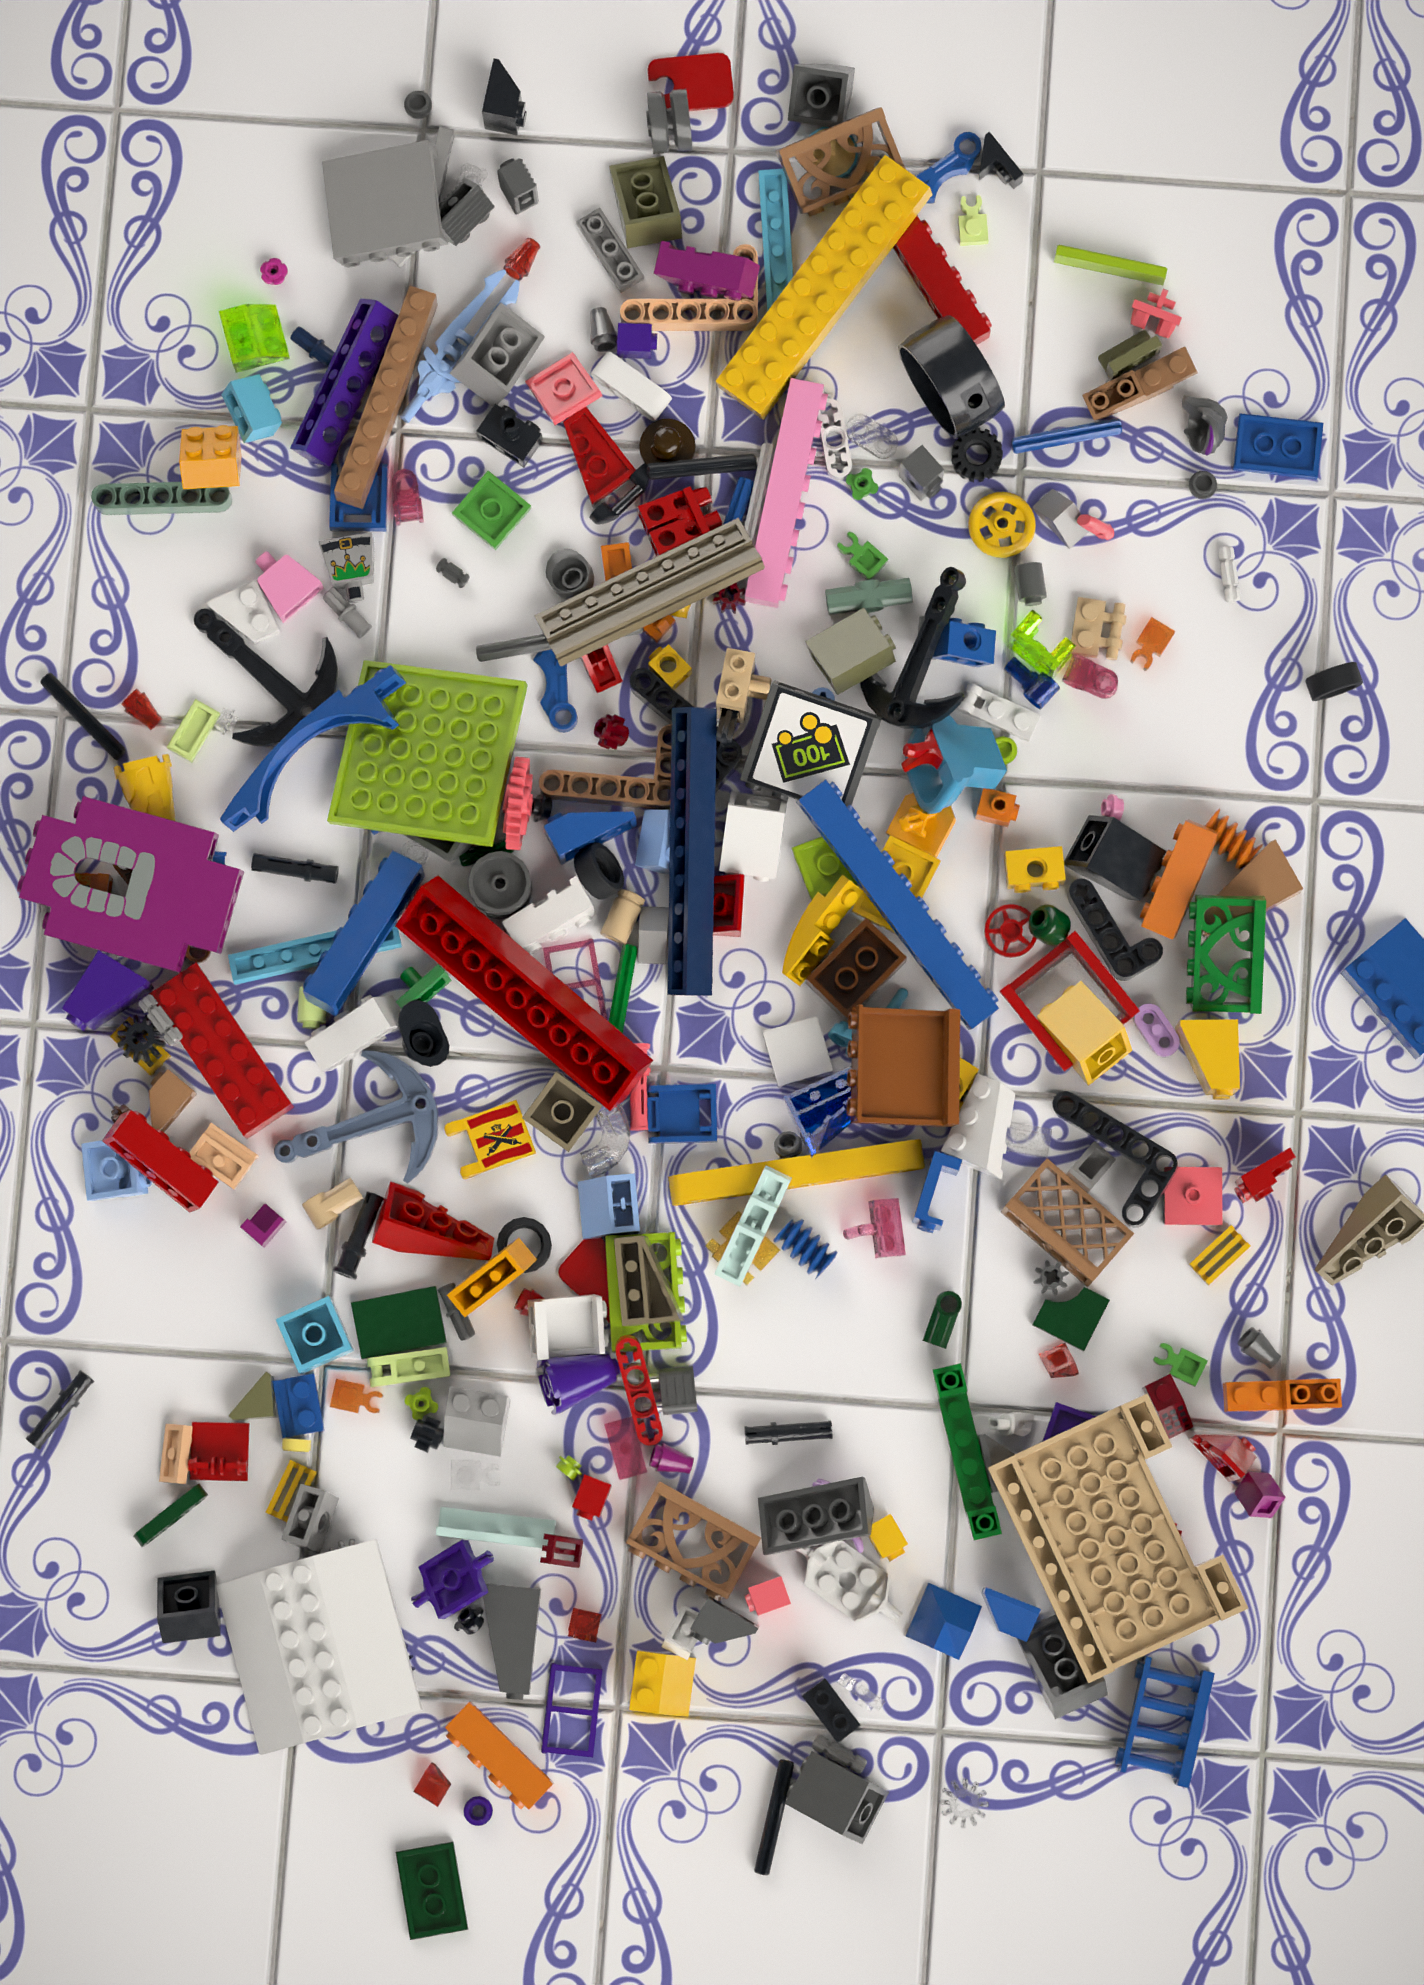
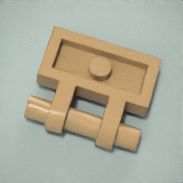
M1078 597L1069 654L1097 658L1099 648L1107 649L1106 659L1117 660L1118 650L1122 649L1123 640L1120 638L1122 626L1126 624L1127 616L1124 615L1126 605L1114 603L1113 613H1106V601ZM1103 623L1111 624L1109 638L1101 637Z

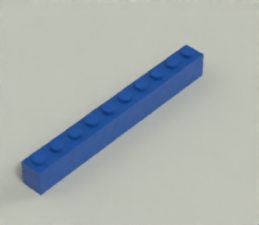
M825 779L796 803L952 1009H960V1019L967 1029L975 1028L999 1009L996 1005V1002L999 1001L997 996L989 987L984 989L978 981L981 979V976L972 964L967 966L961 957L964 956V953L955 942L950 944L944 936L947 931L938 919L933 921L927 913L929 907L920 896L915 898L909 890L912 885L903 873L900 875L896 873L892 867L895 862L885 850L881 852L875 845V842L878 841L868 827L863 829L857 821L860 819L857 811L852 805L846 807L840 799L843 795L841 790L833 781L829 784Z

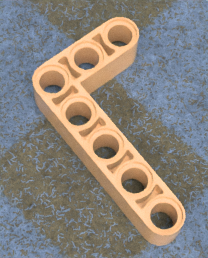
M739 245L733 251V255L749 256L753 262L758 264L757 251L751 245ZM758 277L753 297H741L740 301L731 299L626 300L620 308L621 323L652 324V331L751 330L755 327L758 320ZM630 310H636L640 313L639 318L635 320H630L625 315ZM658 310H664L669 314L663 320H658L653 316ZM686 310H692L697 314L691 320H686L681 315ZM714 310H720L725 315L722 319L714 320L710 317V313ZM742 310H748L753 316L750 319L743 320L738 317V313Z

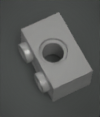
M300 1484L281 1539L294 1546L320 1553L339 1498L327 1491Z

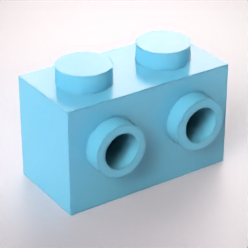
M260 374L230 381L221 394L235 425L238 426L243 443L271 437L282 424L280 412L275 408L270 398L268 386L263 383Z

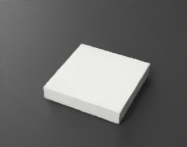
M817 1016L762 1032L778 1088L833 1072Z

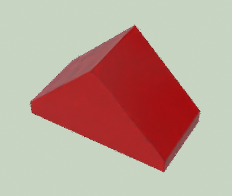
M608 645L580 657L597 694L623 682Z

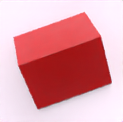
M744 874L714 876L713 936L741 937Z

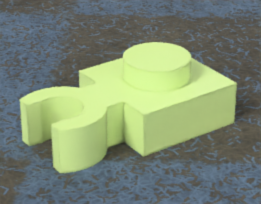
M980 195L976 196V205L973 207L966 204L965 196L961 198L960 207L966 215L958 216L960 246L982 245L989 242L987 214H978L982 206Z

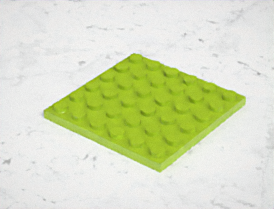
M364 660L358 686L369 681L377 671L387 668L389 665L396 669L406 683L383 699L399 726L391 730L375 724H349L327 821L329 824L492 847L528 687L526 681Z

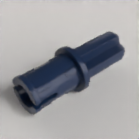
M298 326L291 334V341L309 353V358H315L328 367L335 352L324 344L325 341L323 339L318 340L304 328Z

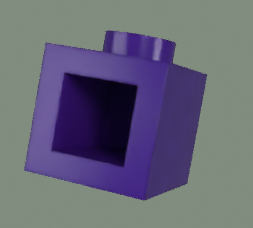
M618 323L617 356L619 358L651 359L652 350H657L658 333H652V324Z

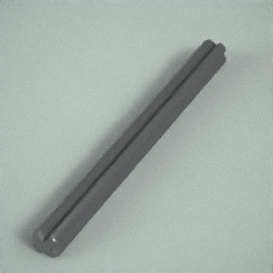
M643 627L626 636L643 633ZM544 634L478 645L476 647V655L478 661L484 662L551 650Z

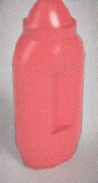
M1082 514L1078 517L1077 523L1095 534L1098 538L1109 540L1114 537V529L1110 524L1104 523L1088 514Z

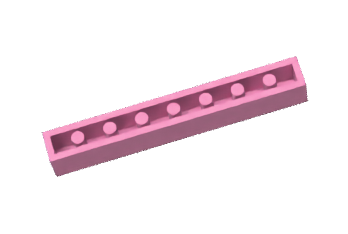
M794 378L790 379L755 549L760 554L765 568L749 576L745 592L746 602L778 608L779 601L785 602L788 585L783 584L785 573L791 574L794 557H789L791 546H797L800 531L795 529L796 520L803 518L805 503L800 502L803 491L808 492L811 476L806 475L808 464L814 465L817 448H812L814 437H820L822 421L818 420L819 410L825 411L828 394L823 393L824 384Z

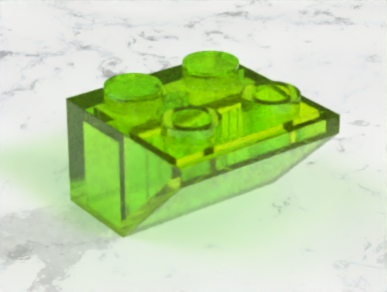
M243 304L219 311L231 361L236 373L290 359L275 304Z

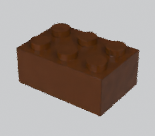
M865 918L806 978V984L845 1022H848L849 1012H852V1008L857 1005L864 1006L906 963L907 956Z

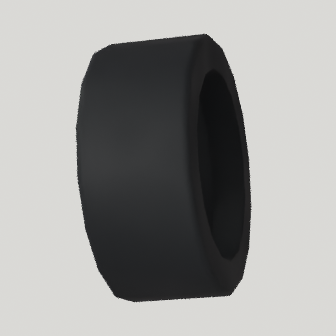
M1348 662L1306 678L1305 682L1311 700L1320 701L1355 689L1362 685L1363 680L1357 663Z
M594 842L574 856V867L579 881L593 897L604 900L623 888L624 875L622 868L614 854L603 844Z
M521 1217L513 1219L503 1226L498 1234L496 1245L499 1253L507 1247L509 1237L517 1229L527 1228L536 1232L541 1240V1250L536 1257L537 1260L524 1272L528 1273L536 1271L545 1265L551 1254L552 1243L550 1234L543 1224L532 1218Z

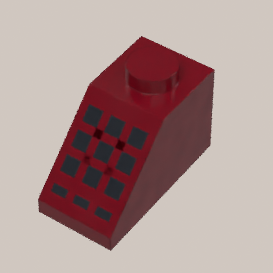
M1171 1374L1142 1387L1144 1394L1148 1393L1169 1439L1194 1427L1184 1399Z

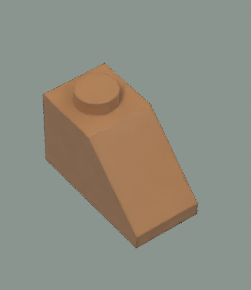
M169 1069L165 1073L160 1071L152 1079L150 1085L153 1087L149 1090L151 1125L154 1129H159L163 1132L169 1128L197 1095L194 1090Z

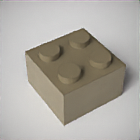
M556 1070L525 1112L522 1119L569 1152L603 1105Z

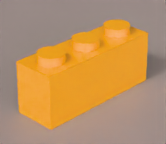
M518 1237L460 1282L447 1296L461 1314L466 1317L524 1273L537 1259Z

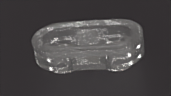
M864 414L854 415L848 420L846 433L851 442L880 459H888L896 453L898 439L894 432ZM863 427L865 433L859 435L855 432V428ZM885 441L889 444V447L881 449L878 444Z

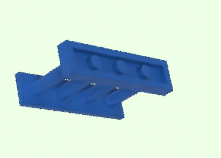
M1144 1656L1143 1662L1138 1661L1134 1678L1139 1680L1123 1748L1118 1747L1115 1764L1119 1765L1118 1771L1126 1773L1129 1764L1170 1774L1172 1778L1176 1779L1175 1785L1189 1788L1215 1673L1201 1670L1200 1675L1195 1674L1194 1677L1150 1667L1152 1658ZM1147 1678L1191 1688V1692H1195L1193 1704L1188 1703V1706L1145 1696L1144 1691ZM1141 1707L1185 1717V1721H1189L1187 1733L1176 1734L1137 1724ZM1134 1735L1178 1746V1749L1183 1750L1180 1762L1175 1761V1763L1131 1753Z

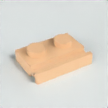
M213 1123L209 1124V1127L189 1152L194 1162L207 1167L215 1177L234 1190L251 1168L253 1162L258 1158L256 1153Z

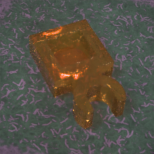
M1151 617L1136 641L1137 644L1142 646V649H1138L1132 654L1130 662L1133 664L1137 657H1144L1146 664L1143 670L1147 671L1153 661L1152 654L1154 653L1161 657L1176 631Z
M336 1379L330 1408L359 1414L360 1406H365L367 1411L377 1414L380 1413V1409L373 1408L370 1405V1401L374 1397L383 1398L384 1395L378 1391L364 1394L365 1385Z

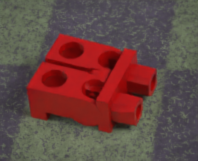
M691 486L682 491L674 492L638 506L637 514L646 535H649V541L656 557L722 526L723 523L717 510L703 516L700 507L712 503L707 487L692 490Z

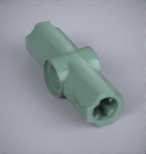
M910 578L882 582L877 579L857 582L854 586L825 590L829 615L859 611L862 608H865L867 613H872L888 606L913 603Z

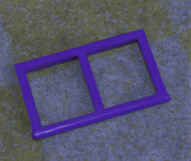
M551 1663L541 1753L593 1758L603 1669ZM556 1671L596 1675L592 1710L552 1706ZM551 1712L592 1716L588 1751L548 1747Z

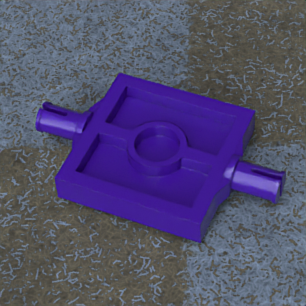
M462 1539L418 1566L423 1578L424 1590L411 1597V1601H414L412 1604L419 1608L429 1601L433 1605L438 1619H446L489 1592L481 1569L494 1561V1557H491L493 1554L487 1550L476 1558L469 1540Z

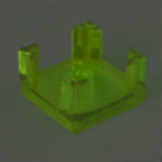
M1032 609L1010 634L1007 647L1051 682L1072 658V652L1076 645L1065 637L1051 653L1048 652L1045 646L1033 639L1039 631L1037 625L1041 622L1042 617Z

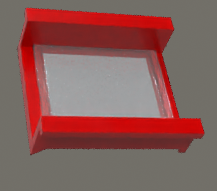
M1076 931L1066 937L1062 943L1013 982L1007 984L999 991L1064 1072L1072 1067L1073 1063L1041 1025L1037 1015L1040 1014L1041 1009L1045 1005L1053 1003L1060 998L1065 989L1072 985L1075 986L1078 982L1082 981L1123 1025L1140 1012L1139 1008Z

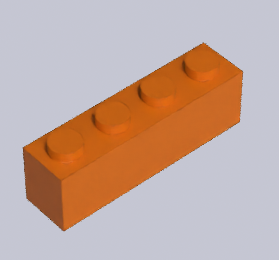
M1189 819L1185 821L1184 825L1178 824L1173 839L1177 840L1173 851L1168 849L1162 862V866L1166 867L1162 877H1156L1151 888V892L1155 893L1151 904L1145 903L1139 918L1144 919L1141 927L1172 940L1176 938L1220 832Z
M471 1701L445 1727L449 1731L446 1737L458 1748L462 1744L470 1752L467 1757L478 1768L482 1765L491 1772L488 1778L499 1789L504 1785L512 1793L509 1796L510 1800L520 1809L525 1806L529 1810L554 1784Z

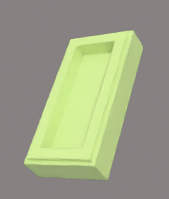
M195 699L170 740L167 749L192 763L219 719L220 712Z

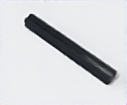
M754 454L649 463L647 464V476L650 480L752 471L757 468V459Z
M52 673L46 674L41 679L40 683L115 760L120 759L126 753L125 747Z
M780 1759L754 1868L755 1873L765 1876L770 1874L787 1792L794 1769V1762Z

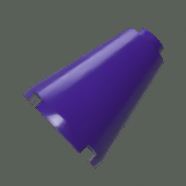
M609 1354L549 1357L547 1360H537V1368L542 1367L543 1375L538 1376L540 1388L547 1407L554 1406V1409L551 1411L553 1415L566 1411L615 1383L617 1375H620V1368L616 1358L611 1359Z

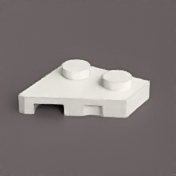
M256 580L206 602L209 609L216 612L254 644L280 633Z

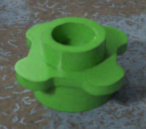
M863 468L860 473L855 475L849 474L846 478V483L851 486L852 497L855 500H861L863 497L876 494L878 491V484L874 483L871 477L872 471L869 468ZM864 482L865 485L862 487L859 483Z

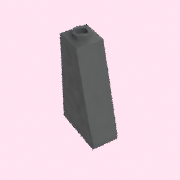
M486 1584L489 1592L483 1595L499 1690L506 1693L507 1699L523 1700L524 1695H530L541 1589Z

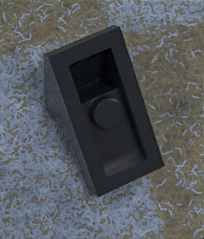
M989 131L984 137L978 180H981L997 168L996 173L999 179L1005 185L1009 183L1015 189L1023 182L1024 174Z

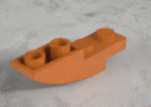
M1341 1379L1223 1383L1224 1412L1342 1408Z

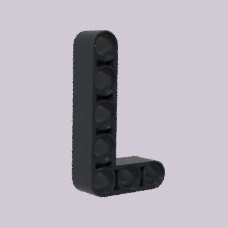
M647 668L636 669L631 674L630 688L632 693L668 724H672V708L694 707ZM646 677L650 680L651 684L646 689H639L635 685L636 680ZM662 695H667L672 699V703L668 707H661L656 701ZM734 739L732 742L726 743V745L716 740V772L719 774V779L716 781L715 794L742 762L741 746ZM727 749H732L736 751L738 756L734 761H726L722 758V753Z
M1068 1091L1058 1093L1054 1097L1052 1104L1059 1118L1145 1169L1122 1208V1217L1128 1226L1133 1228L1143 1226L1177 1172L1178 1161L1176 1156L1077 1095ZM1064 1098H1069L1074 1102L1073 1109L1067 1113L1061 1112L1058 1109V1103ZM1088 1113H1094L1099 1117V1121L1094 1127H1086L1082 1122L1083 1117ZM1112 1128H1120L1123 1131V1138L1118 1142H1111L1107 1138L1108 1131ZM1138 1142L1145 1143L1148 1146V1152L1143 1157H1137L1132 1153L1133 1146ZM1162 1157H1168L1173 1161V1167L1168 1172H1162L1157 1168V1162ZM1147 1182H1154L1158 1186V1192L1152 1197L1145 1196L1142 1193V1186ZM1133 1206L1140 1207L1143 1210V1216L1138 1221H1131L1127 1218V1211Z

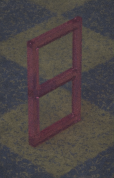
M590 938L585 941L543 948L546 968L553 973L550 953L589 946L594 979L566 985L571 990L596 985L600 1013L607 1020L594 940Z

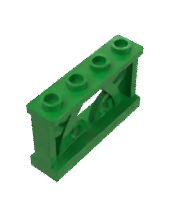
M1195 895V902L1189 903V919H1194V929L1188 931V947L1193 948L1192 959H1187V976H1192L1191 987H1186V1004H1190L1192 1012H1245L1262 1014L1267 901L1264 896ZM1212 906L1219 907L1225 912L1227 921L1222 923L1221 919L1213 914L1215 921L1212 924H1207L1204 920V913ZM1228 906H1252V912L1240 914L1232 918ZM1238 928L1239 933L1245 930L1248 931V939L1240 941L1236 936L1235 929ZM1202 930L1210 933L1201 944ZM1229 933L1237 947L1250 951V958H1243L1234 963L1226 976L1213 963L1208 953L1224 935ZM1200 961L1208 972L1200 976ZM1239 968H1245L1248 972L1247 976L1240 978L1237 975L1236 981H1234L1233 976ZM1210 983L1212 990L1209 993H1213L1218 989L1219 983L1224 986L1222 994L1212 1001L1202 997L1201 988L1203 984ZM1229 990L1248 997V1002L1224 1001L1229 994Z

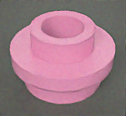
M1110 794L1101 804V815L1121 820L1124 811V801L1118 798L1117 795Z

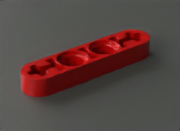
M624 1335L617 1340L615 1351L639 1441L644 1445L653 1446L662 1439L663 1429L639 1340L635 1336ZM629 1342L631 1346H636L637 1348L632 1351L634 1363L624 1367L623 1363H629L627 1353L620 1350L624 1348V1343ZM633 1369H638L644 1374L643 1380L638 1384H632L627 1379L628 1373ZM647 1397L651 1401L650 1408L646 1411H638L634 1406L636 1399ZM649 1417L652 1429H658V1431L654 1432L653 1438H649L647 1434L642 1435L641 1432L646 1431L644 1419L638 1421L637 1418Z

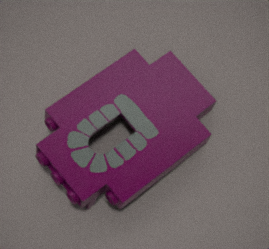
M85 796L75 806L73 817L76 818L75 824L42 815L41 821H36L33 829V837H36L33 848H29L27 851L25 864L28 866L25 876L22 875L19 879L17 892H20L19 898L51 908L50 913L46 912L42 922V928L45 929L44 935L181 973L188 945L218 954L222 953L244 871L212 862L219 834ZM92 858L132 869L126 896L122 897L81 885L75 877L77 864L83 859Z

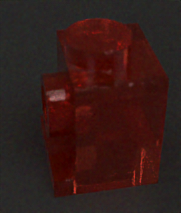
M573 1608L568 1636L596 1643L603 1614Z

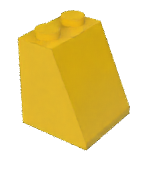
M1082 981L1078 982L1075 986L1072 985L1065 989L1060 998L1053 1003L1045 1005L1041 1009L1040 1014L1037 1015L1038 1021L1073 1063L1072 1067L1088 1086L1133 1051L1125 1026Z
M1238 1019L1180 1020L1175 1026V1031L1179 1036L1180 1044L1204 1094L1212 1095L1213 1100L1230 1099V1096H1233L1240 1089Z
M638 1650L636 1653L629 1710L689 1716L696 1658L689 1657L686 1660L677 1655Z

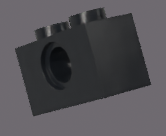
M825 1678L802 1695L837 1743L861 1726Z

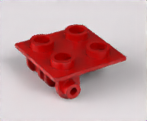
M192 1422L191 1453L188 1460L190 1480L248 1481L250 1423Z

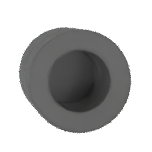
M1030 562L1015 566L1014 571L1019 602H1025V606L1042 604V600L1047 597L1042 563Z

